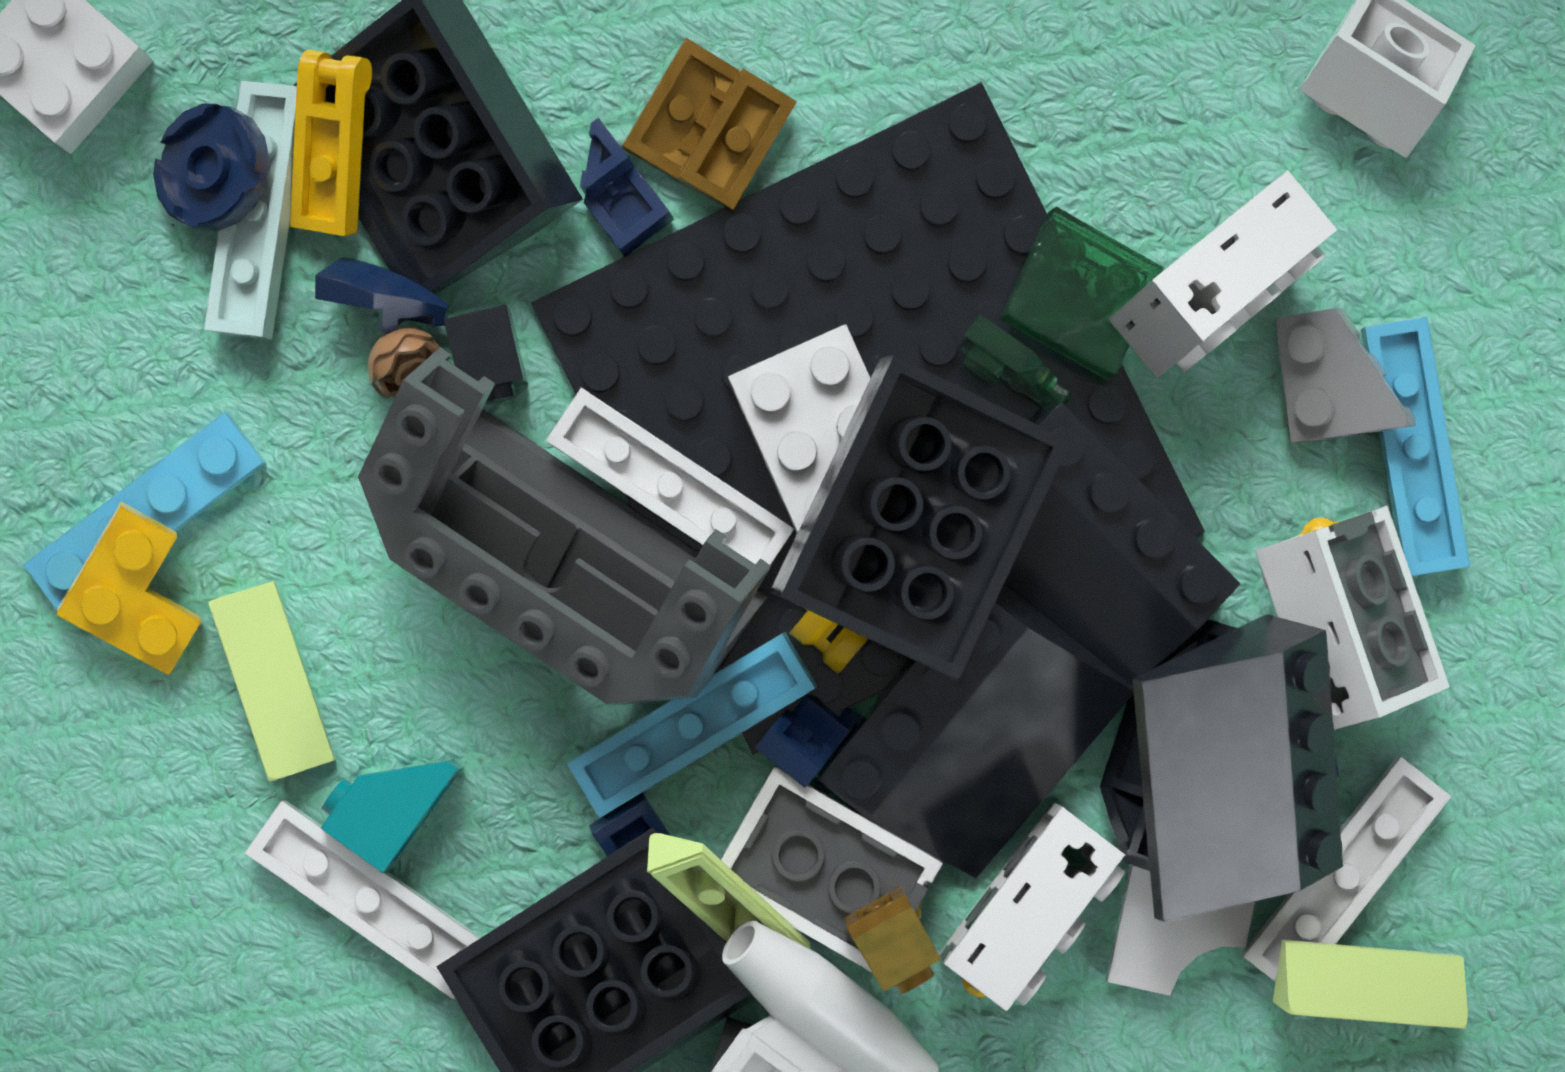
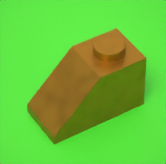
M901 886L844 917L847 930L883 991L896 985L900 994H903L925 983L935 975L930 966L940 961L941 958Z

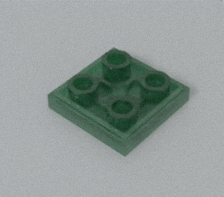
M1056 206L1047 213L999 320L1109 380L1117 375L1130 346L1109 321V318L1157 277L1164 267Z

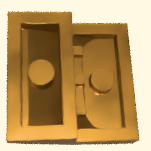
M686 38L621 147L685 186L730 210H734L797 101L744 68L738 70Z

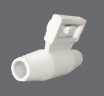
M748 921L742 924L728 939L722 953L723 962L766 1009L770 1016L747 1029L742 1028L711 1072H938L937 1062L898 1017L819 953L757 921Z

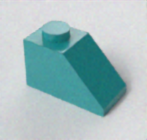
M453 759L357 776L353 783L343 778L321 808L329 816L320 829L381 873H384L391 869L463 769V766Z

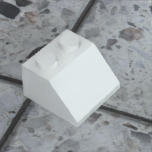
M1355 0L1315 62L1300 91L1311 97L1316 105L1325 112L1339 115L1366 132L1367 136L1375 144L1383 148L1392 149L1407 158L1446 105L1476 45L1405 0Z

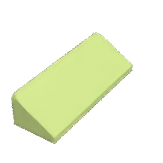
M275 581L209 601V606L268 780L270 782L336 760Z
M660 833L650 835L647 872L726 942L742 924L748 921H757L810 949V941L794 928L791 923L703 843Z
M1282 940L1272 1002L1286 1013L1293 1015L1466 1029L1468 1008L1464 958L1460 955Z

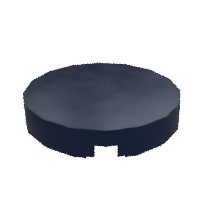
M202 103L184 111L166 129L160 142L165 144L161 160L155 159L153 171L157 197L169 216L179 222L199 230L220 231L239 223L256 206L267 183L270 159L266 139L253 118L230 106Z

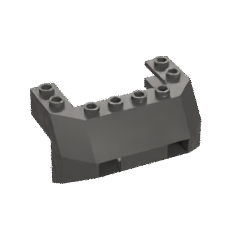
M440 347L403 380L358 475L389 559L606 704L627 705L697 697L711 680L712 676L716 674L728 659L767 599V596L759 592L758 588L771 565L761 558L756 564L746 559L723 543L727 536L717 529L707 538L700 551L686 544L485 411L483 407L495 383L485 376L477 381L448 362L451 354Z

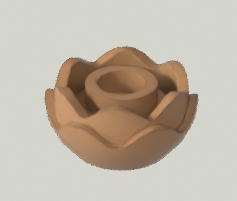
M398 328L396 331L386 333L377 340L370 351L367 364L370 384L381 396L385 398L395 397L403 380L440 348L429 333L415 328Z

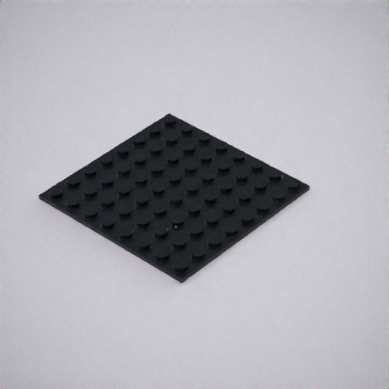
M982 82L739 200L734 210L725 207L531 302L576 395L583 388L792 528L794 526L729 384L728 376L846 324L870 378L881 356L896 355L1027 420L1042 406L1062 402L1194 537L1205 532ZM625 494L632 508L697 551L701 550L702 544ZM794 529L772 562L768 573L758 588V591L767 596V599L728 659L717 672L786 632L818 685L816 689L807 694L818 697L826 707L836 714L845 710L846 707L849 708L885 690L910 658L868 639L843 670L837 674L823 662L821 651L813 645H802L789 634L808 610L770 593V590L797 535ZM837 625L827 637V640L831 643L844 627ZM806 695L742 732L752 755L759 752L755 748L756 745L785 710L793 712Z

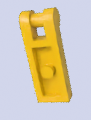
M310 49L304 51L301 55L297 70L290 227L339 236L357 233L365 94L372 80V66L367 58L347 55L341 61L333 60L328 52ZM329 84L336 85L335 103L325 102L326 88Z

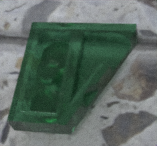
M980 314L958 346L960 350L967 354L963 364L972 372L991 384H995L997 379L1001 377L1041 406L1062 402L1066 406L1073 396L1069 391L1055 383L1058 378L1043 365L1042 360L1034 351Z

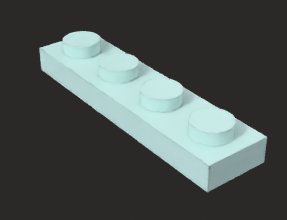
M241 81L237 110L253 118L265 136L270 159L266 186L256 206L239 223L218 232L204 326L206 331L272 340L290 223L297 86Z

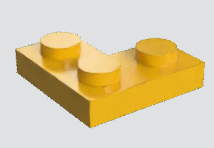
M120 502L58 606L56 615L157 670L170 675L201 623V616L148 588L177 539V532L131 506Z

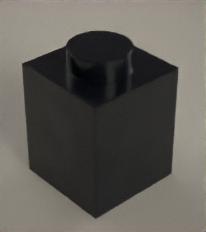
M504 304L444 319L454 365L477 381L485 376L495 383L485 405L515 398L514 387L528 384L512 313L508 306Z

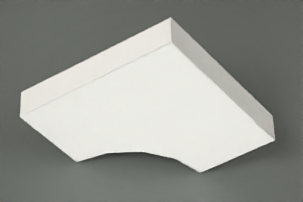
M1130 865L1106 981L1170 996L1180 972L1198 955L1219 947H1246L1255 901L1163 922L1154 918L1150 871Z

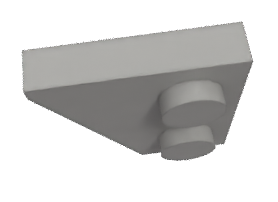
M1333 308L1275 318L1291 443H1303L1416 426L1414 415L1408 407H1403L1384 378L1387 374L1375 356L1365 350L1359 340V332L1343 309Z

